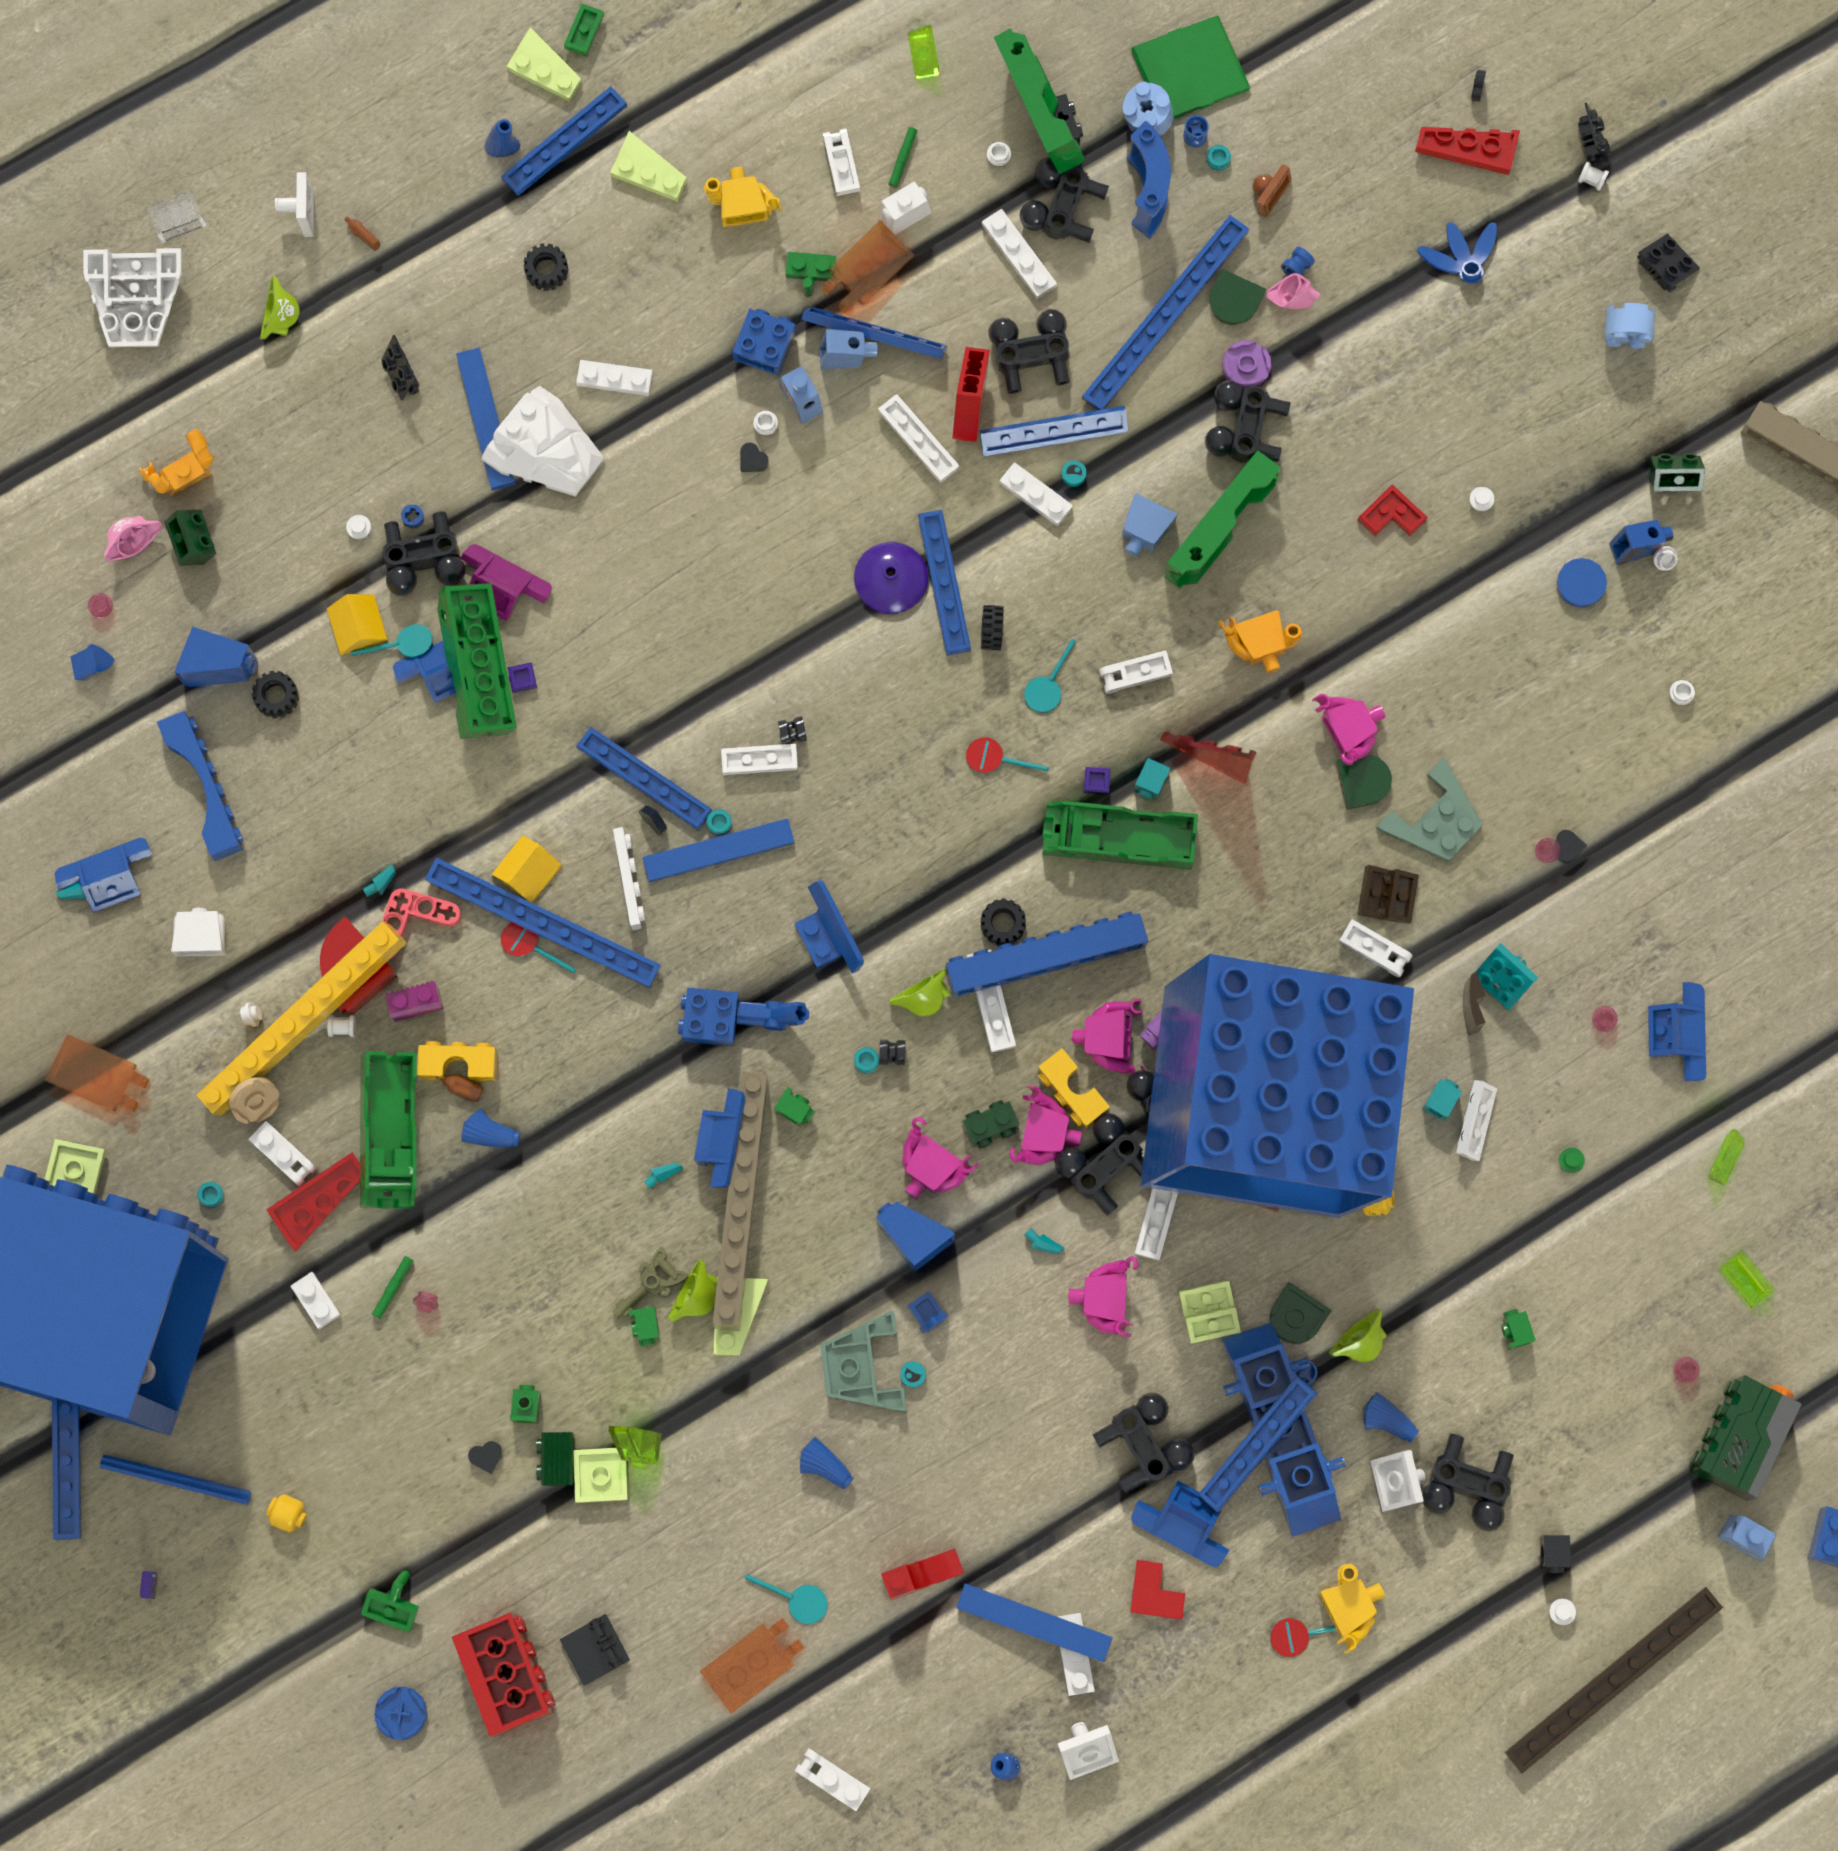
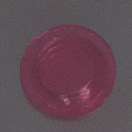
M97 593L89 599L88 610L93 616L103 618L112 612L113 602L108 595Z
M1552 838L1540 840L1535 848L1537 858L1544 863L1554 862L1558 859L1561 852L1559 843Z
M1601 1006L1593 1012L1592 1022L1598 1030L1610 1031L1616 1026L1618 1016L1613 1008Z
M418 1292V1295L413 1299V1304L421 1312L431 1313L432 1310H437L439 1306L437 1302L438 1297L429 1292Z
M1682 1357L1675 1362L1673 1373L1679 1381L1690 1383L1697 1379L1700 1368L1697 1361L1693 1358Z

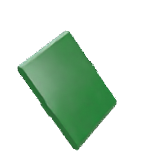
M1219 16L1208 18L1182 29L1178 28L1168 32L1166 35L1131 48L1144 81L1159 85L1167 92L1173 107L1174 118L1198 109L1207 108L1214 105V103L1251 89Z

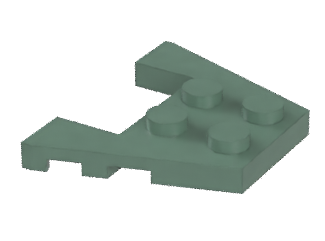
M1442 758L1427 774V777L1445 792L1436 804L1413 827H1410L1392 810L1376 829L1449 862L1483 824L1447 761Z
M889 1311L874 1320L868 1321L851 1331L820 1344L827 1397L907 1412L904 1388L877 1391L870 1339L897 1335L894 1311Z

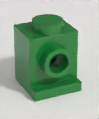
M787 1087L774 1107L775 1112L799 1127H802L804 1122L809 1124L816 1111L808 1105L810 1102L808 1099L800 1094L793 1096L792 1089Z
M655 1307L629 1311L631 1319L635 1318V1322H631L633 1338L638 1337L640 1347L653 1346L656 1340H661Z
M1518 1309L1503 1313L1504 1324L1501 1325L1502 1333L1505 1339L1510 1340V1343L1506 1345L1507 1350L1522 1347L1536 1341L1526 1311L1519 1313Z
M519 1385V1390L513 1389L510 1421L538 1424L541 1392L535 1391V1386ZM524 1398L529 1400V1405L526 1408H522L520 1405L521 1400Z

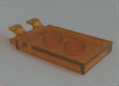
M880 220L829 269L833 276L823 284L821 289L829 295L841 283L850 292L838 306L846 313L857 301L864 305L914 257V254Z
M67 1034L45 1081L112 1111H115L118 1105L135 1111L139 1102L123 1095L128 1083L131 1082L146 1088L150 1079L134 1072L137 1067L136 1064Z
M783 1618L769 1629L762 1623L700 1671L731 1714L795 1666L790 1659L801 1652L804 1646L799 1640H796L785 1650L782 1649L775 1637L789 1628Z

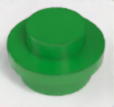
M1571 1147L1561 1152L1559 1165L1565 1172L1576 1173L1584 1166L1585 1158L1579 1149Z

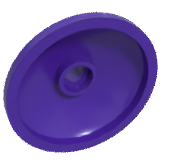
M884 542L869 548L860 557L854 571V584L858 596L869 608L884 614H898L913 608L922 599L928 584V572L924 560L913 548L898 542ZM888 570H894L895 574L893 576H888L886 572Z

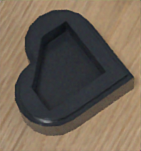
M1478 69L1476 71L1471 95L1473 101L1480 102L1486 77L1485 70Z
M745 443L740 450L741 472H761L767 469L769 459L766 453L759 451L754 443Z
M646 805L639 810L642 819L658 835L667 830V826L657 810Z
M1562 830L1556 837V845L1558 846L1556 857L1565 864L1572 862L1587 847L1570 830Z
M489 1441L483 1447H472L468 1453V1459L473 1465L492 1474L501 1458L502 1448L497 1442Z

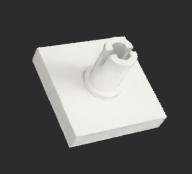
M297 172L296 198H275L276 213L296 212V219L304 237H314V190L307 172Z
M1411 1450L1370 1461L1382 1512L1424 1502L1420 1484L1425 1482L1426 1476L1422 1469H1416Z
M1084 1722L1076 1723L1071 1727L1074 1737L1058 1743L1070 1780L1119 1762L1108 1725L1088 1732Z

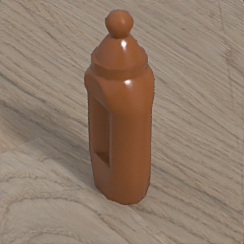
M348 216L345 217L344 220L348 222V228L355 236H358L374 251L380 248V241L360 221L350 219Z
M449 1074L444 1075V1078L436 1077L442 1081L451 1093L471 1102H478L484 1089L479 1083L461 1075Z

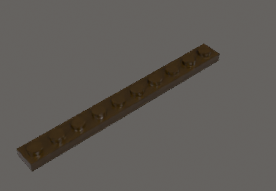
M1707 1587L1701 1589L1504 1752L1521 1774L1524 1773L1723 1608Z

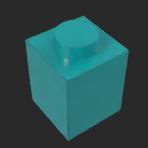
M1147 758L1135 784L1134 791L1138 792L1137 795L1143 799L1157 800L1169 776L1170 768Z
M1439 1079L1422 1109L1445 1122L1462 1091L1458 1089L1459 1086L1449 1079H1445V1081Z

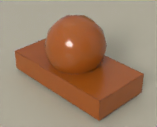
M1282 164L1274 177L1268 174H1261L1254 179L1252 186L1254 193L1259 197L1256 203L1260 215L1264 217L1269 215L1291 183L1292 178L1289 167Z

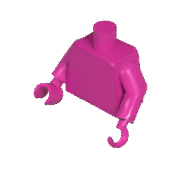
M1319 694L1313 698L1312 702L1317 701L1320 704L1315 709L1316 712L1319 713L1326 709L1321 718L1341 754L1342 761L1347 765H1352L1355 761L1367 756L1376 742L1375 736L1378 728L1375 723L1386 718L1382 707L1377 705L1367 710L1362 700L1355 701L1353 698L1328 697L1325 694Z
M1134 999L1130 1004L1127 1002L1105 1003L1095 1010L1092 1016L1086 1017L1085 1029L1073 1030V1044H1085V1053L1091 1055L1092 1060L1104 1069L1123 1074L1131 1072L1132 1074L1135 1072V1067L1131 1066L1130 1062H1127L1131 1061L1132 1016H1139L1143 1012V1010H1134L1133 1004L1138 1005L1142 1001ZM1140 1065L1141 1070H1145L1144 1066Z
M1027 1086V1088L1031 1089L1032 1095L1031 1097L1023 1095V1099L1034 1101V1103H1030L1021 1152L1015 1158V1148H1012L1009 1156L1014 1163L1021 1161L1028 1164L1042 1165L1055 1160L1057 1153L1063 1150L1064 1144L1079 1147L1082 1132L1067 1129L1069 1117L1066 1116L1065 1110L1054 1099L1042 1093L1037 1086Z
M920 1117L912 1120L913 1129L910 1130L903 1146L902 1164L906 1168L905 1174L912 1179L904 1191L916 1200L924 1189L935 1194L937 1191L944 1193L959 1187L970 1172L979 1166L978 1162L972 1167L968 1164V1159L971 1155H968L961 1161L925 1134L922 1135L921 1128L917 1126L916 1122L919 1121L925 1126L926 1121Z
M1133 1256L1128 1257L1126 1261L1120 1260L1106 1263L1091 1271L1089 1277H1086L1084 1280V1289L1069 1288L1068 1304H1082L1083 1316L1087 1318L1089 1324L1102 1333L1120 1334L1127 1338L1131 1337V1334L1125 1332V1328L1128 1325L1134 1326L1133 1323L1125 1320L1127 1273L1125 1272L1130 1268L1131 1260L1134 1263L1133 1269L1136 1270L1138 1268V1260Z

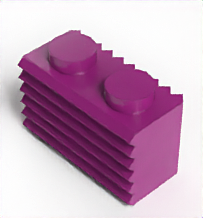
M434 981L426 982V984L422 983L420 986L416 985V987L402 988L401 991H392L391 994L386 993L390 1016L394 1022L444 1009L439 988Z

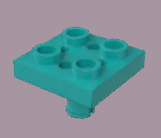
M1500 943L1475 972H1477L1482 987L1509 1011L1539 977L1526 966L1524 959L1520 961L1521 956H1515Z

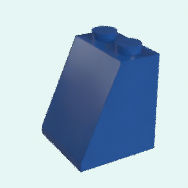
M192 626L175 669V674L183 685L187 687L248 682L250 676L254 675L257 671L258 661L249 645Z
M897 1201L892 1205L888 1202L877 1211V1225L914 1272L955 1241V1233L951 1229Z

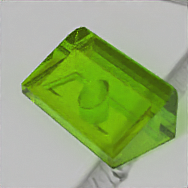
M932 24L909 32L908 38L915 78L939 75Z
M1730 1130L1726 1134L1708 1174L1709 1179L1721 1185L1727 1183L1745 1143L1744 1138L1737 1130Z
M1743 1250L1719 1267L1751 1308L1775 1291L1774 1287Z

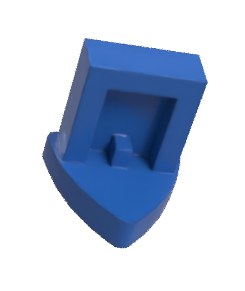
M90 644L86 649L70 656L75 680L81 681L105 671L115 661L106 650L94 644Z
M929 1291L908 1305V1308L920 1324L922 1333L933 1330L948 1318V1314L941 1310Z

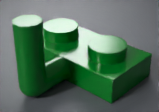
M788 252L786 278L804 279L803 293L805 296L810 297L813 294L814 280L834 282L836 256Z
M404 1570L393 1582L389 1595L370 1588L361 1615L410 1633L419 1606L399 1599L403 1586L410 1578V1573Z

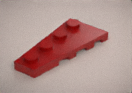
M1421 127L1415 152L1509 175L1520 130H1512L1511 133L1500 132L1499 129H1490L1489 132H1478L1470 128H1466L1465 131H1454L1453 128Z
M351 1152L266 1209L294 1252L300 1248L360 1182V1162L354 1153Z

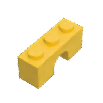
M427 1041L425 1045H419L417 1076L421 1080H438L436 1077L444 1078L447 1067L452 1062L464 1061L468 1064V1077L470 1080L496 1081L498 1051L495 1047H491L492 1044L476 1043V1047L466 1046V1043L451 1042V1046H441L440 1042Z
M1061 1048L1038 1066L1040 1074L1037 1077L1046 1088L1050 1086L1056 1093L1053 1097L1061 1107L1066 1105L1070 1110L1071 1114L1069 1117L1077 1127L1082 1125L1086 1130L1094 1124V1121L1099 1116L1108 1113L1110 1106L1095 1088L1083 1095L1075 1094L1069 1089L1067 1082L1070 1077L1077 1073L1078 1067L1064 1049Z

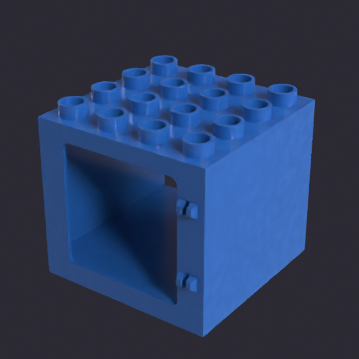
M1214 954L1207 955L1164 988L1140 1187L1340 1218L1392 1197L1414 988Z
M7 1164L3 1176H0V1386L52 1401V1397L79 1404L80 1410L171 1436L229 1260L227 1256L216 1250L219 1238L209 1235V1231L199 1228V1224L189 1221V1217L161 1208H158L157 1214L153 1215L149 1213L150 1210L138 1206V1202L113 1194H108L106 1201L99 1199V1195L88 1192V1188L61 1179H57L55 1186L49 1184L50 1181L37 1177L38 1174ZM151 1360L155 1365V1376L150 1382L141 1384L148 1361Z

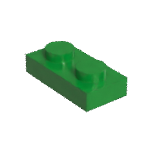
M581 3L564 43V48L587 57L604 18V11Z

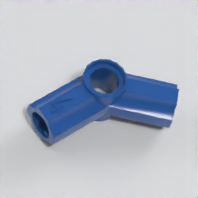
M769 1001L765 1004L738 1002L736 1023L737 1025L762 1026L767 1030L783 1031L786 1030V1026L803 1025L809 1019V1010L806 1008L805 1003L802 1002L783 1003Z

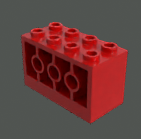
M512 1612L452 1636L489 1737H497L554 1713L552 1707L556 1706L551 1691H546L543 1682L546 1681L544 1671L541 1666H536L533 1657L537 1656L534 1645L532 1641L529 1642L525 1638L524 1632H527V1627L524 1619ZM497 1642L503 1644L500 1654L494 1652ZM506 1667L513 1669L510 1679L503 1676ZM516 1691L517 1693H522L523 1696L520 1699V1704L513 1702L512 1699Z

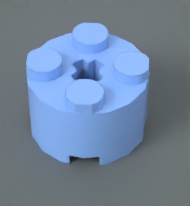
M1140 82L1126 94L1122 108L1128 126L1133 133L1144 121H1148L1160 136L1170 128L1174 119L1173 107L1167 92L1161 86Z
M1624 303V308L1615 309V305L1606 307L1604 337L1606 345L1618 347L1621 344H1630L1632 349L1645 348V343L1652 342L1654 339L1655 309L1648 310V305L1640 303Z

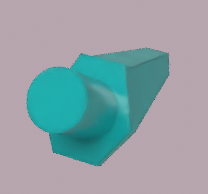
M393 864L373 878L374 883L363 888L367 897L377 892L380 895L384 893L396 874Z
M79 883L55 892L60 900L87 899Z
M675 1162L651 1168L649 1171L652 1174L644 1183L652 1189L659 1180L664 1182L683 1169V1167Z
M1032 1228L1024 1234L1033 1243L1030 1247L1031 1249L1059 1254L1065 1249L1045 1234L1039 1236Z

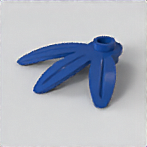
M1452 222L1447 224V240L1456 260L1425 246L1418 247L1417 252L1433 267L1448 273L1459 274L1460 279L1465 283H1478L1484 275V270L1481 266L1488 259L1496 241L1497 224L1494 222L1488 224L1479 237L1472 256L1462 233Z

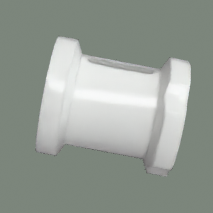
M1586 162L1578 182L1588 183L1600 191L1609 171L1605 170L1603 172L1590 166L1589 162Z
M330 1014L327 1025L328 1037H333L334 1034L355 1037V1015H350V1017H334L333 1014Z

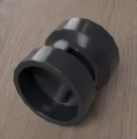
M802 716L794 718L793 721H778L782 744H790L795 740L799 742L807 741Z
M880 1039L879 1065H888L892 1062H895L897 1065H905L906 1040H897L893 1043L886 1039Z

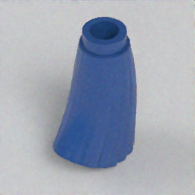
M502 119L490 130L484 147L488 155L498 158L513 155L519 150L521 144L512 134L511 123L506 119Z
M481 1108L464 1121L461 1135L462 1142L490 1147H518L520 1132L491 1120Z
M1378 1392L1363 1407L1365 1429H1381L1403 1440H1407L1409 1443L1419 1432L1402 1411Z
M814 1437L800 1452V1473L816 1474L842 1489H845L854 1479L843 1462L817 1437Z

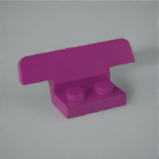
M477 544L470 545L461 555V560L478 568L473 573L469 585L491 583L497 617L505 621L511 618L517 600L523 593L545 604L551 594L552 586L550 583Z

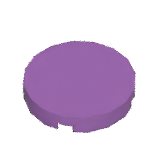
M1251 340L1240 341L1233 344L1225 353L1222 362L1223 373L1227 380L1239 383L1242 388L1260 386L1270 373L1271 357L1268 351L1263 346L1261 347L1256 344V342Z

